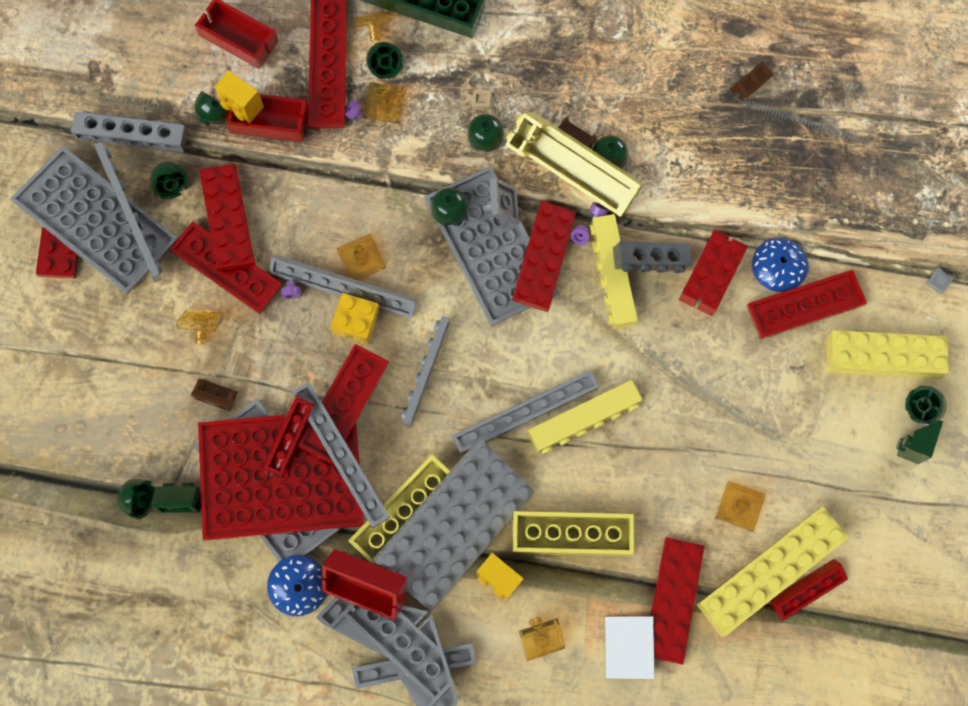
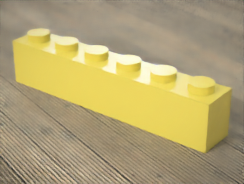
M615 214L594 217L589 225V230L595 241L592 242L594 253H597L598 260H596L597 270L601 271L602 275L600 277V285L602 289H605L606 293L603 296L604 304L608 306L610 312L607 313L608 323L612 324L613 330L636 326L638 320L628 274L623 272L622 269H615L613 247L620 242Z
M630 380L529 429L527 434L537 454L542 452L544 455L554 450L553 447L558 444L563 446L571 441L570 438L576 435L578 438L586 435L588 429L593 427L598 429L606 424L605 421L609 419L614 421L622 417V413L627 410L629 412L640 408L639 405L642 402V398L633 381Z

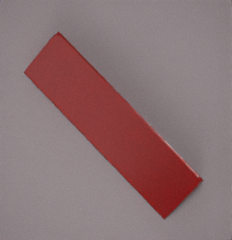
M296 394L294 395L263 464L264 470L279 476L283 475L312 411L313 403Z
M832 559L783 590L770 600V603L783 621L847 581L848 578L842 564Z

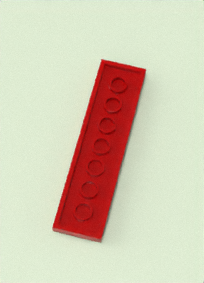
M311 0L308 129L345 128L347 0Z

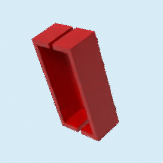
M212 0L206 8L207 14L203 13L195 24L200 37L258 69L261 68L268 58L267 52L270 54L279 42L274 29L221 0Z
M259 94L264 107L251 123H248L246 120L241 121L229 109L226 125L230 134L303 143L308 115L306 99Z
M713 230L678 299L692 307L695 306L698 299L702 300L697 309L710 316H713L748 248L747 245L735 239L729 241V236Z
M333 549L323 564L322 592L394 621L396 620L406 602L407 577L336 549Z

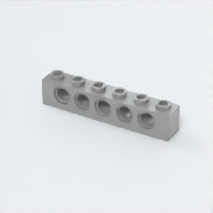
M88 111L75 112L71 127V134L76 140L182 153L185 151L188 136L185 125L179 122L165 123L162 120L131 119L123 115L115 117L106 113H100V115L92 114ZM129 129H133L132 132L127 133ZM147 131H152L150 134L145 135ZM170 133L169 136L163 137L164 134Z

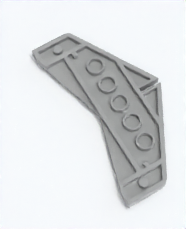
M335 597L316 616L324 626L389 658L416 706H457V693L432 615L419 628L416 627L429 614L428 611L403 606L394 621Z

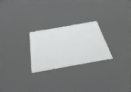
M653 616L605 617L606 678L654 679Z

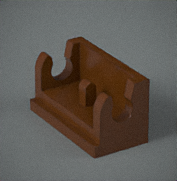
M762 61L731 87L730 90L733 93L738 91L740 93V100L745 97L748 98L774 74Z
M567 117L558 126L559 129L590 149L597 141L596 135H589L570 123Z
M199 378L191 396L195 400L230 412L238 391Z

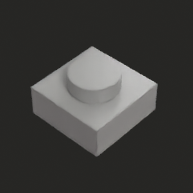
M937 268L925 284L939 294H942L954 278L940 268Z

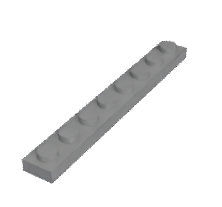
M102 142L96 143L94 146L154 283L162 280L160 274L163 271L159 262L155 263L152 258L155 256L152 246H147L145 240H148L145 230H140L138 226L141 222L137 212L132 213L130 207H133L130 196L125 197L123 191L126 188L122 179L119 181L116 175L119 172L115 163H110L109 158H112L108 147H103Z
M273 255L271 258L269 270L271 275L338 296L345 293L379 303L380 309L409 318L414 316L417 303L416 298L281 256Z
M590 370L452 435L453 441L459 453H465L478 439H482L486 443L599 389V385Z
M307 382L292 391L293 395L296 394L314 404L308 421L371 527L375 528L390 519L389 514L311 384Z

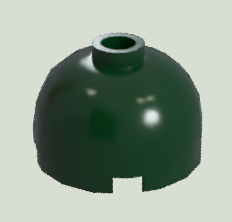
M382 41L370 47L366 55V64L370 72L377 78L391 79L402 69L403 56L398 47L392 43Z
M201 91L198 94L194 109L200 117L199 121L207 126L210 123L220 125L226 122L229 111L225 110L219 101L207 93Z
M481 114L470 122L468 141L473 148L478 151L485 150V152H490L501 145L504 137L503 126L495 116Z
M603 136L597 140L592 148L594 152L620 169L627 163V145L617 136Z
M163 162L152 170L150 183L156 196L159 195L162 199H173L181 195L180 191L188 188L189 178L179 164Z
M448 187L439 190L431 202L433 218L443 226H455L461 223L468 212V203L464 194L456 188Z
M922 385L909 392L905 400V409L908 411L911 420L919 424H931L943 418L947 410V401L940 390L932 386Z
M137 478L126 481L117 493L119 509L125 515L135 519L146 517L148 513L145 512L148 510V507L151 508L155 487L151 485L152 482Z

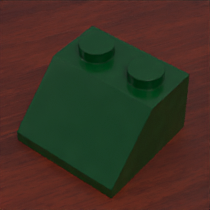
M938 420L913 431L902 439L900 438L896 446L898 450L897 456L916 464L932 458L943 421Z
M163 483L162 487H156L151 508L159 513L199 512L200 488L194 486V483H182V486H175L173 483Z

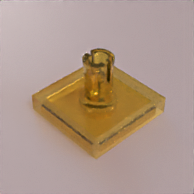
M385 11L353 17L355 28L368 26L370 41L377 42L381 41L378 24L390 22L391 18L390 13Z
M370 82L363 118L399 124L406 92L405 87Z
M371 234L336 248L351 279L360 280L386 268Z
M185 310L176 321V329L194 330V343L205 344L206 331L215 332L224 320V313Z
M728 481L715 518L753 532L766 494Z
M535 617L537 625L532 618L529 621L531 627L519 631L527 661L565 649L558 618L542 623L540 617Z

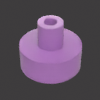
M352 100L345 108V116L349 119H353L355 116L360 119L363 116V112L360 111L361 104L356 100Z
M593 202L589 209L593 213L592 218L606 216L609 212V209L597 202Z
M582 225L576 226L571 233V239L577 245L587 244L591 237L590 230Z
M287 281V287L282 288V298H300L301 288L295 286L294 281Z

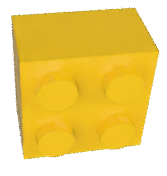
M229 70L214 86L217 93L216 96L220 100V105L227 111L229 109L232 110L234 115L241 121L246 120L248 123H251L264 107L258 90Z
M342 293L330 326L332 334L369 345L380 312L379 303Z
M493 553L490 554L476 572L478 576L477 581L484 587L489 585L494 589L493 594L501 601L503 598L508 600L524 579Z

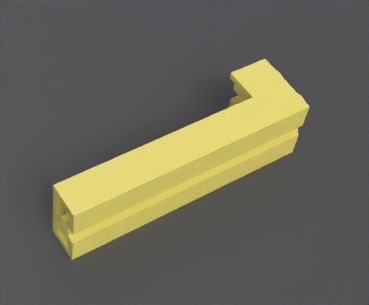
M535 112L519 115L515 122L517 128L515 131L511 130L506 137L508 141L505 146L522 157L529 156L618 216L622 217L625 215L632 201L644 185L642 182Z

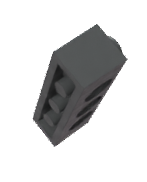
M620 241L613 247L615 269H622L623 272L633 270L649 272L657 270L658 273L667 271L683 273L692 265L690 245L687 243Z

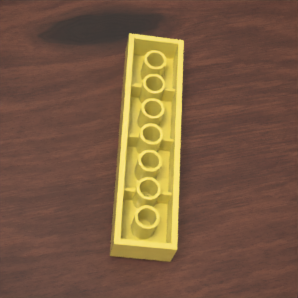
M822 506L696 605L719 635L724 637L849 537L824 506Z

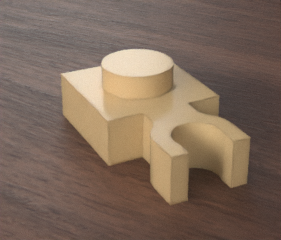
M473 90V95L461 92V97L467 98L465 101H459L461 107L471 105L473 110L491 109V90Z

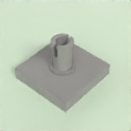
M497 178L491 179V200L482 203L484 212L489 213L492 211V216L511 225L519 224L516 188Z

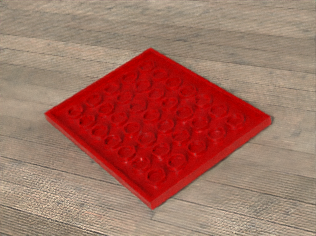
M285 415L198 422L203 541L361 527L364 525V514L335 464L331 465L297 446L310 423L308 419L282 476L264 470L263 464ZM356 422L345 443L360 466Z

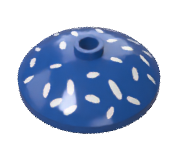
M773 238L763 242L756 249L752 258V270L755 278L762 286L771 291L784 292L797 288L804 281L808 273V259L803 249L795 242L785 238ZM780 259H785L786 263H782Z
M302 555L290 556L278 562L270 572L267 582L268 596L275 608L290 616H304L315 611L323 603L327 594L322 592L323 577L321 565L312 558ZM296 584H300L302 586V589L300 591H296L294 589V586Z

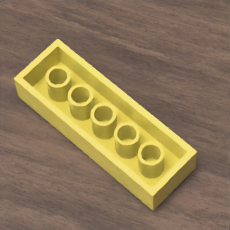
M832 330L826 336L827 373L942 379L949 374L948 336Z
M431 455L383 504L390 519L375 528H372L367 521L348 540L349 543L370 563L379 566L373 558L450 471L436 457Z
M514 511L512 554L631 557L634 555V514Z

